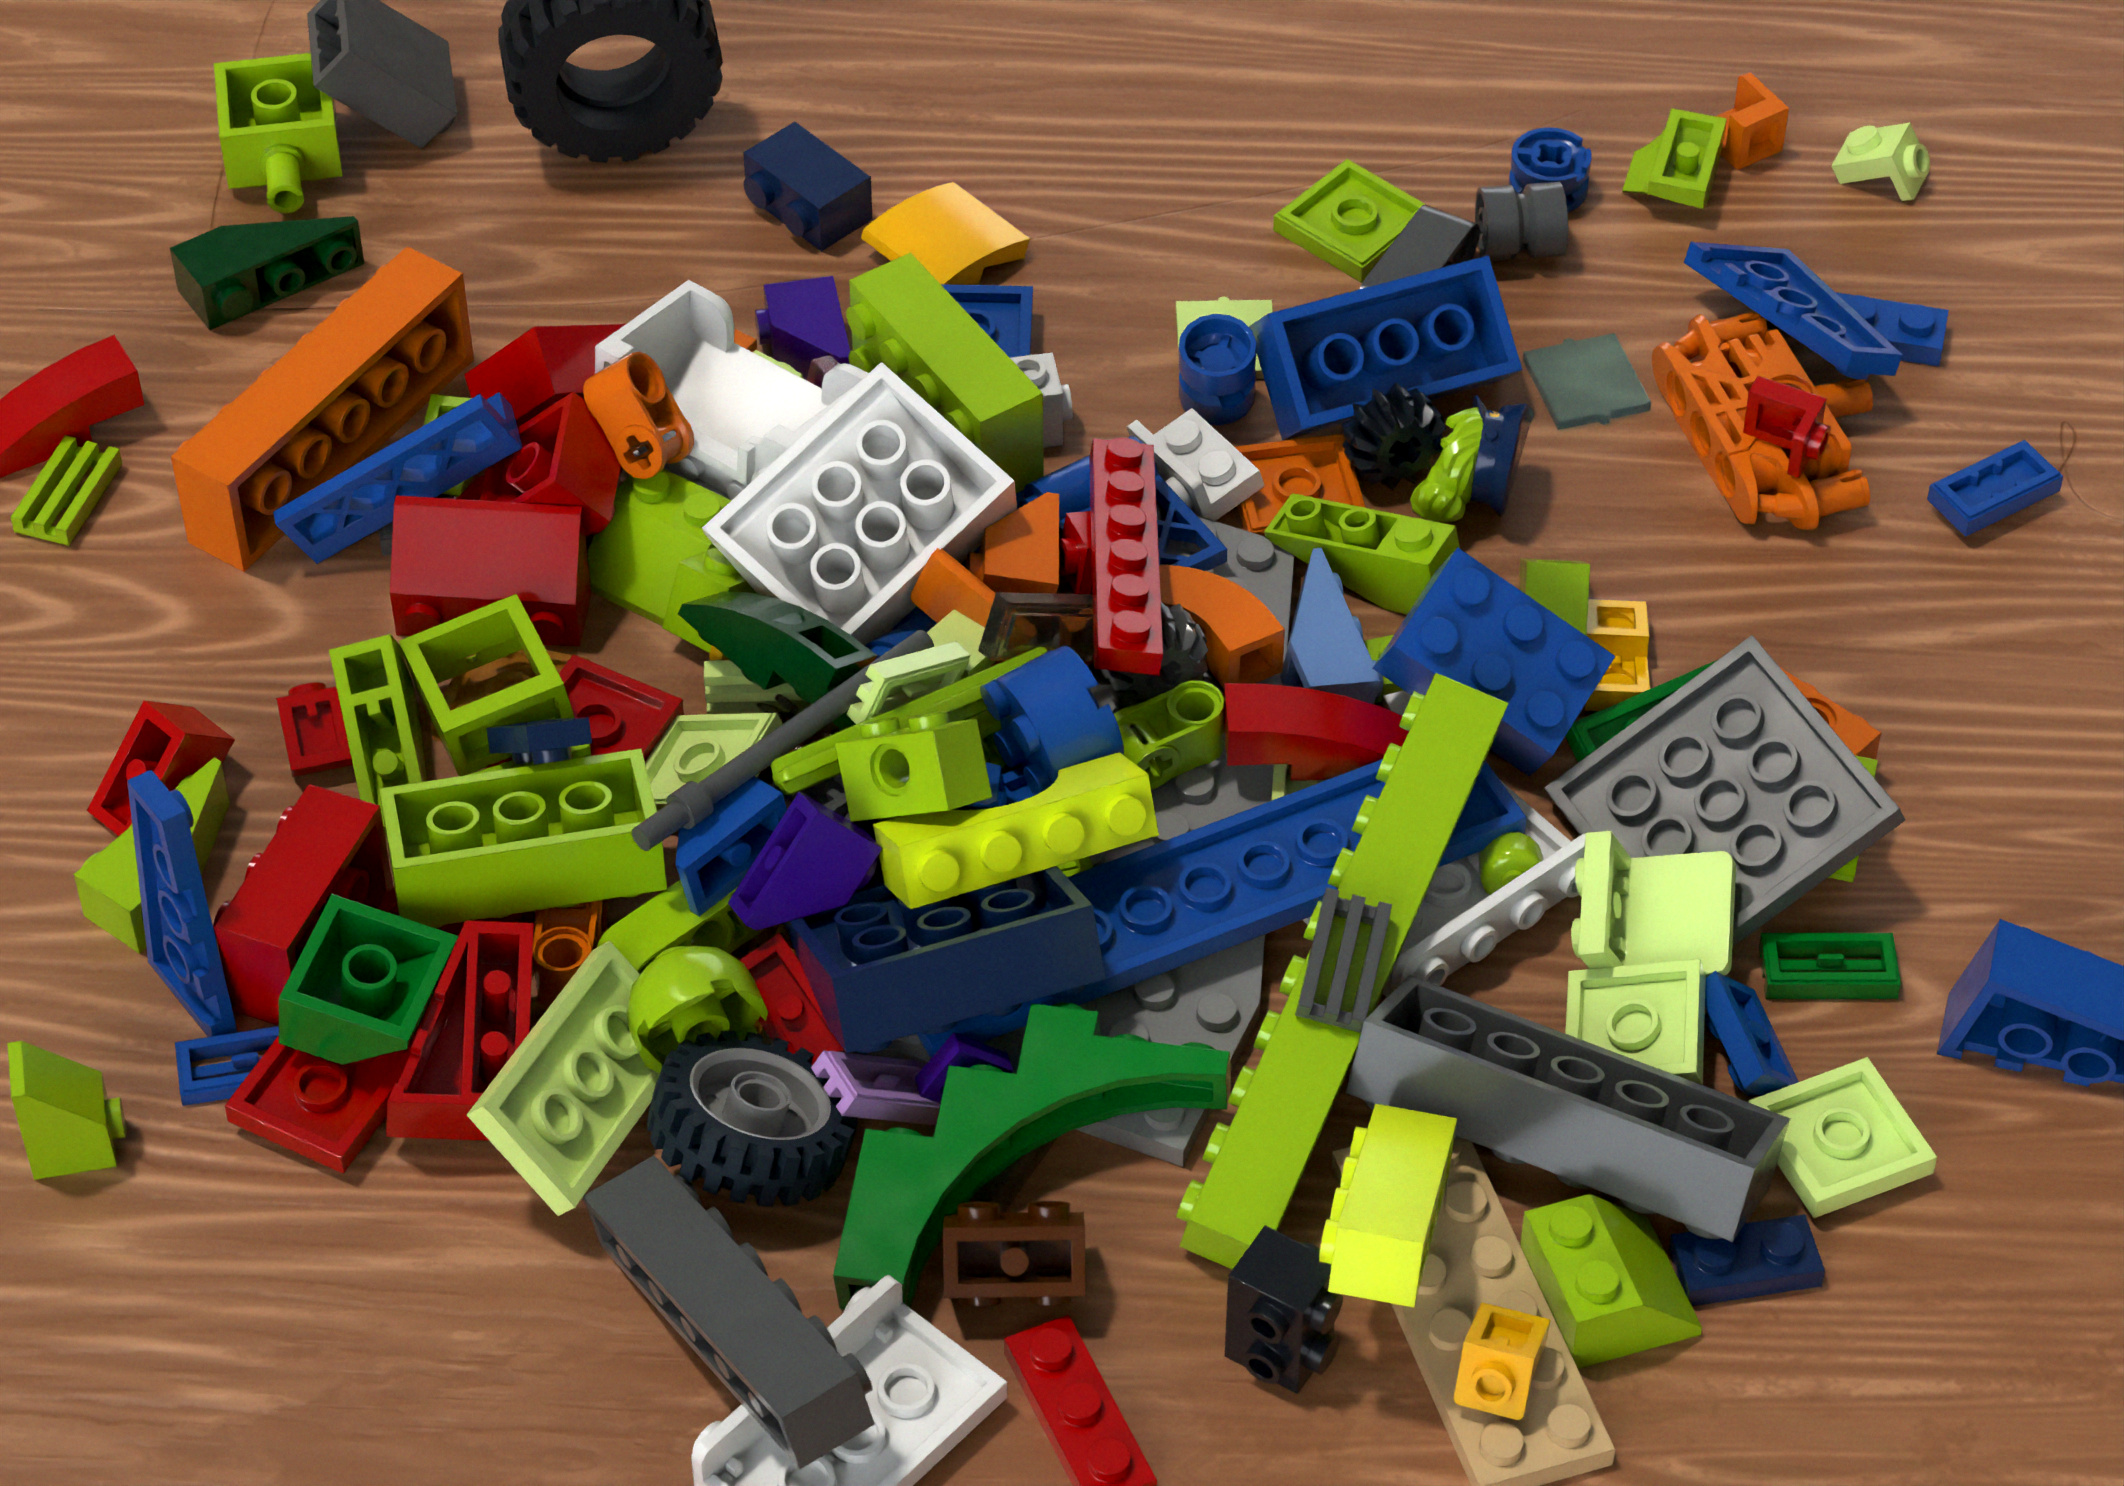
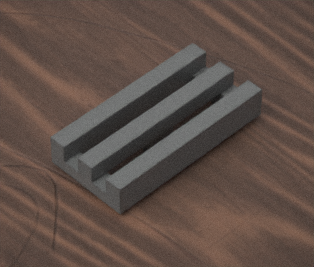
M1326 887L1295 1016L1361 1033L1368 1013L1392 904L1379 901L1377 907L1366 905L1365 897L1353 894L1351 900L1339 898V890ZM1335 915L1346 918L1327 1003L1324 1006L1313 1003L1333 916ZM1362 922L1370 924L1372 927L1352 1013L1340 1010L1359 925Z

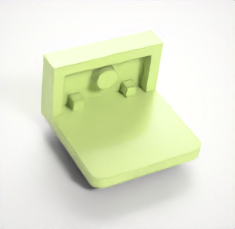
M1612 831L1585 834L1584 858H1578L1575 866L1576 887L1579 895L1582 897L1580 918L1573 920L1571 928L1572 947L1577 958H1581L1589 969L1700 959L1706 973V978L1714 971L1725 976L1730 972L1732 966L1736 863L1729 853L1714 851L1631 858Z

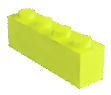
M1375 1104L1368 1128L1355 1127L1350 1157L1346 1156L1340 1188H1336L1330 1220L1326 1219L1320 1247L1319 1262L1332 1264L1328 1292L1415 1307L1448 1183L1457 1118Z

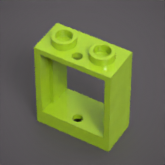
M517 594L399 641L414 686L458 776L470 774L485 768L487 765L512 757V753L490 754L487 728L544 719L575 718L564 683ZM523 649L536 674L535 677L450 710L438 683Z

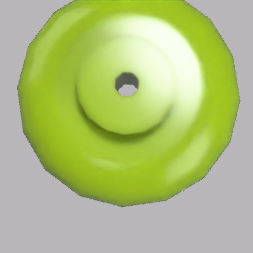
M1507 832L1495 838L1483 851H1480L1479 874L1485 892L1489 895L1493 894L1543 861L1544 857L1538 843L1523 833Z

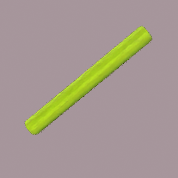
M1036 647L780 756L771 763L773 782L784 795H793L841 774L835 743L860 737L859 725L866 722L898 717L900 728H908V718L926 713L948 711L949 721L954 722L967 720L986 712L988 708L980 692L982 685L1048 651L1045 647Z

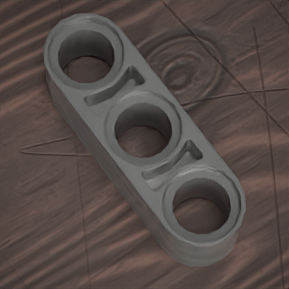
M1422 205L1374 266L1359 289L1472 260L1479 242L1480 226L1477 223L1432 206Z

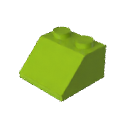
M662 469L657 475L647 479L635 478L630 475L616 489L614 499L615 514L611 522L602 532L593 536L588 549L591 592L663 626L679 561L704 553L711 548H716L703 533L702 527L732 500L666 469Z
M1591 1194L1524 1211L1520 1246L1578 1369L1701 1335L1702 1326L1648 1217Z

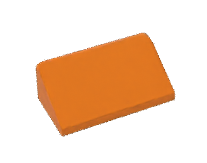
M937 548L931 554L912 589L910 596L912 603L936 623L955 609L1005 639L1002 657L990 667L1008 660L1029 646H1033V624L944 549L940 550Z

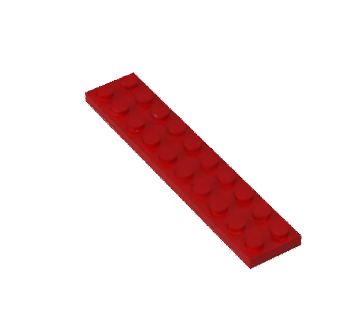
M574 654L558 673L564 683L575 718L589 717L592 744H590L591 756L642 749L644 761H646L677 715H684L683 699ZM512 757L487 765L485 769L512 761ZM393 887L377 909L399 916L395 887ZM535 911L516 913L504 918H484L473 921L530 923L535 917ZM465 922L446 924L436 929L459 936ZM434 995L408 1049L341 1065L279 1044L278 1036L225 1104L227 1121L344 1174L387 1116V1101L395 1083L397 1084L411 1053V1045L418 1029L422 1028L434 1000Z

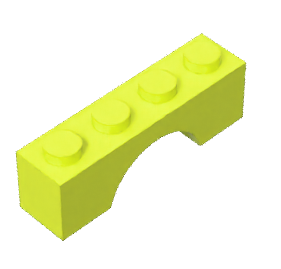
M1120 752L1058 770L1056 781L1050 787L1037 795L1016 803L978 810L952 809L949 811L905 815L873 824L876 842L882 847L879 858L884 884L910 909L1159 835L1149 775Z

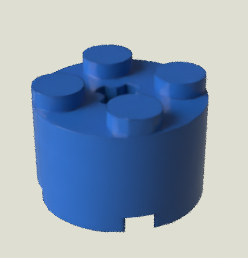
M1061 646L1055 650H1050L980 687L981 696L991 715L997 721L1000 720L1002 729L993 734L995 745L1004 762L1010 768L1018 764L1025 767L1023 769L1024 776L1034 795L1050 787L1056 781L1058 770L1118 752L1124 755V745L1120 729L1109 703L1101 708L1099 707L1097 700L1090 688L1098 685L1096 679L1084 661L1068 646Z

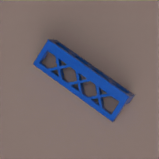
M500 392L488 399L479 394L273 511L275 525L318 564L393 522L396 495L435 498L522 449L513 406Z

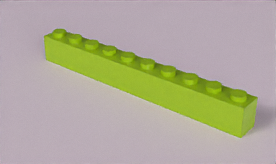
M1435 673L1426 695L1413 692L1399 724L1400 728L1409 731L1402 747L1394 743L1389 744L1375 778L1384 782L1385 786L1379 799L1368 794L1366 795L1352 827L1353 832L1362 835L1355 852L1345 847L1342 848L1327 883L1338 888L1339 898L1351 900L1354 894L1365 897L1366 905L1377 907L1379 901L1392 904L1367 1017L1378 1005L1393 971L1394 962L1400 955L1508 706V703L1438 673ZM1318 901L1303 938L1313 941L1322 901ZM1333 916L1313 1003L1326 1006L1346 918ZM1360 922L1340 1010L1352 1013L1372 925ZM1310 951L1306 959L1297 955L1292 957L1278 991L1289 996L1281 1014L1272 1010L1267 1012L1253 1046L1264 1051L1256 1070L1245 1065L1242 1067L1228 1100L1229 1104L1238 1107L1235 1117L1230 1126L1220 1122L1217 1123L1202 1157V1160L1213 1164L1204 1184L1194 1179L1191 1180L1176 1214V1218L1187 1222L1179 1247L1230 1269L1235 1267L1265 1225L1278 1231L1358 1047L1360 1032L1295 1016Z

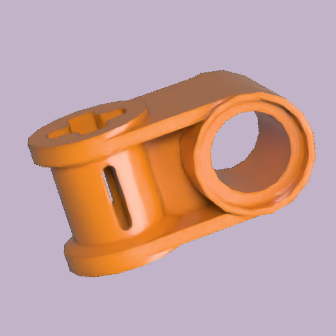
M633 352L590 376L585 381L583 395L587 408L601 426L615 451L619 464L625 472L635 478L647 479L657 475L664 468L665 463L673 464L680 462L691 453L694 446L692 427L682 414L667 387L661 369L650 356L642 352ZM674 430L676 435L664 442L662 436ZM643 446L647 448V452L638 457L634 456V451Z
M607 899L579 903L567 908L554 907L535 910L533 963L538 1001L544 1009L547 1010L592 950L597 948L600 938L608 930Z

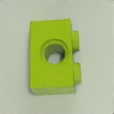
M938 711L908 718V728H900L898 717L880 719L860 724V737L835 743L850 821L949 811L992 798L977 719L950 722L948 711Z

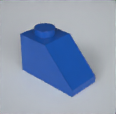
M755 776L714 804L712 815L692 829L681 827L679 829L676 867L690 911L698 917L739 886L787 811L783 793Z

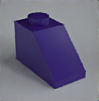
M834 276L764 284L765 309L755 310L759 345L770 344L773 359L778 362L787 363L795 371L801 373L803 379L822 388L823 378L827 372L838 364H850V348Z
M798 792L728 901V905L745 925L756 931L846 905L855 890L863 888L873 876L877 866V856L882 847L859 825L805 794Z

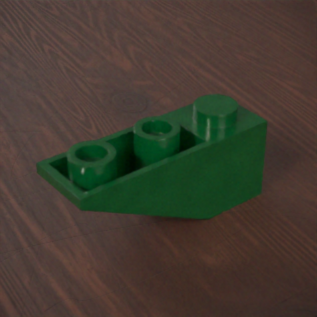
M354 216L225 225L170 247L178 292L209 330L365 264L359 223Z

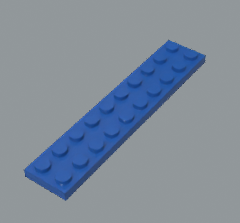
M1382 760L1067 877L1093 905L1106 979L1087 984L1083 991L1073 996L1062 998L1045 996L1024 1002L1018 1010L1010 1014L1001 1016L982 1014L958 1021L953 1029L944 1033H916L928 1055L932 1058L953 1032L982 1043L1026 1026L1031 1003L1049 1006L1055 1003H1072L1079 1006L1311 917L1318 901H1322L1326 887L1338 889L1327 883L1342 848L1345 847L1354 852L1362 835L1353 832L1352 827L1366 795L1368 794L1379 799L1385 786L1384 782L1375 779ZM1486 760L1438 867L1483 851L1495 838L1507 832L1525 834L1526 815Z

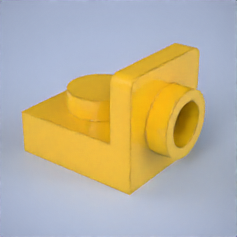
M1481 1302L1463 1343L1454 1393L1455 1403L1460 1406L1515 1420L1522 1419L1527 1409L1532 1377L1546 1346L1551 1319Z

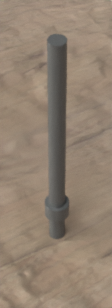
M918 630L870 664L934 647V643L925 631ZM870 664L699 783L689 781L667 797V805L632 829V837L636 844L642 850L649 851L681 827L692 829L712 815L714 804L766 769L774 759L787 754L846 713L851 704L861 702L862 700L856 693L861 684L872 682L865 675Z

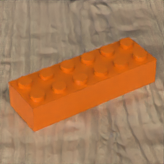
M408 246L405 247L389 263L382 265L374 276L352 296L344 299L337 306L336 310L316 328L303 335L298 343L272 367L265 369L258 379L234 401L226 404L219 411L218 415L198 433L184 441L171 456L188 543L245 572L285 535L275 525L273 511L368 458L429 402L431 394H438L474 360L463 273Z

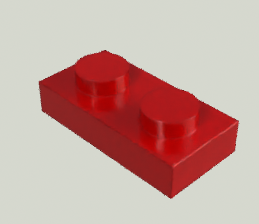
M780 932L739 960L744 963L754 978L768 1010L766 1021L761 1016L758 1021L772 1042L775 1037L788 1041L787 1051L793 1054L801 1047L813 1053L812 1065L823 1051L845 1052L827 1026L800 961Z

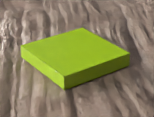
M1346 159L1274 215L1273 231L1362 283L1418 209L1426 204Z

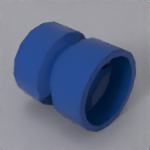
M1223 314L1202 316L1188 324L1180 335L1179 399L1182 408L1186 412L1193 408L1210 425L1221 426L1234 423L1247 415L1254 404L1257 342L1253 331L1242 320Z

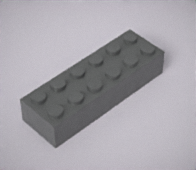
M1411 975L1364 1020L1345 1092L1365 1100V1103L1371 1109H1374L1375 1104L1457 1118L1454 1139L1464 1138L1490 1148L1495 1156L1504 1161L1515 1164L1529 1163L1555 1173L1561 1182L1571 1187L1580 1189L1594 1188L1620 1198L1622 1204L1633 1211L1645 1214L1658 1213L1684 1223L1688 1230L1698 1236L1708 1239L1723 1238L1733 1242L1769 1190L1791 1119Z

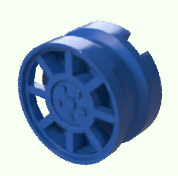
M1548 127L1528 131L1521 135L1512 147L1509 185H1512L1516 192L1521 194L1526 184L1561 182L1566 196L1567 211L1570 212L1578 208L1587 197L1592 160L1591 149H1585L1582 146L1583 139L1568 130Z

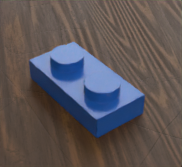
M1835 292L1903 354L1901 361L1933 366L1940 365L1949 310Z
M1717 971L1710 974L1706 978L1705 1007L1707 1012L1705 1013L1704 1021L1711 1033L1723 1043L1731 1060V1063L1728 1065V1072L1738 1088L1750 1097H1755L1756 1095L1760 1097L1798 1083L1799 1081L1755 990Z

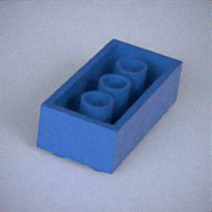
M1489 255L1268 313L1249 326L1257 342L1256 353L1282 441L1335 427L1356 418L1352 403L1366 405L1371 401L1372 388L1386 395L1396 382L1408 391L1417 388L1420 392L1426 394L1429 400H1434L1500 382L1523 370Z

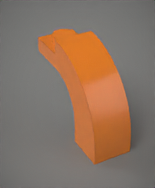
M1159 565L1161 602L1168 607L1181 604L1183 609L1190 613L1195 624L1200 625L1207 639L1205 644L1209 650L1205 654L1207 668L1223 689L1224 683L1255 684L1283 672L1285 629L1263 602L1240 585L1211 572L1183 566ZM1093 599L1075 604L1071 608L1056 614V649L1061 646L1070 647L1086 665L1094 663Z

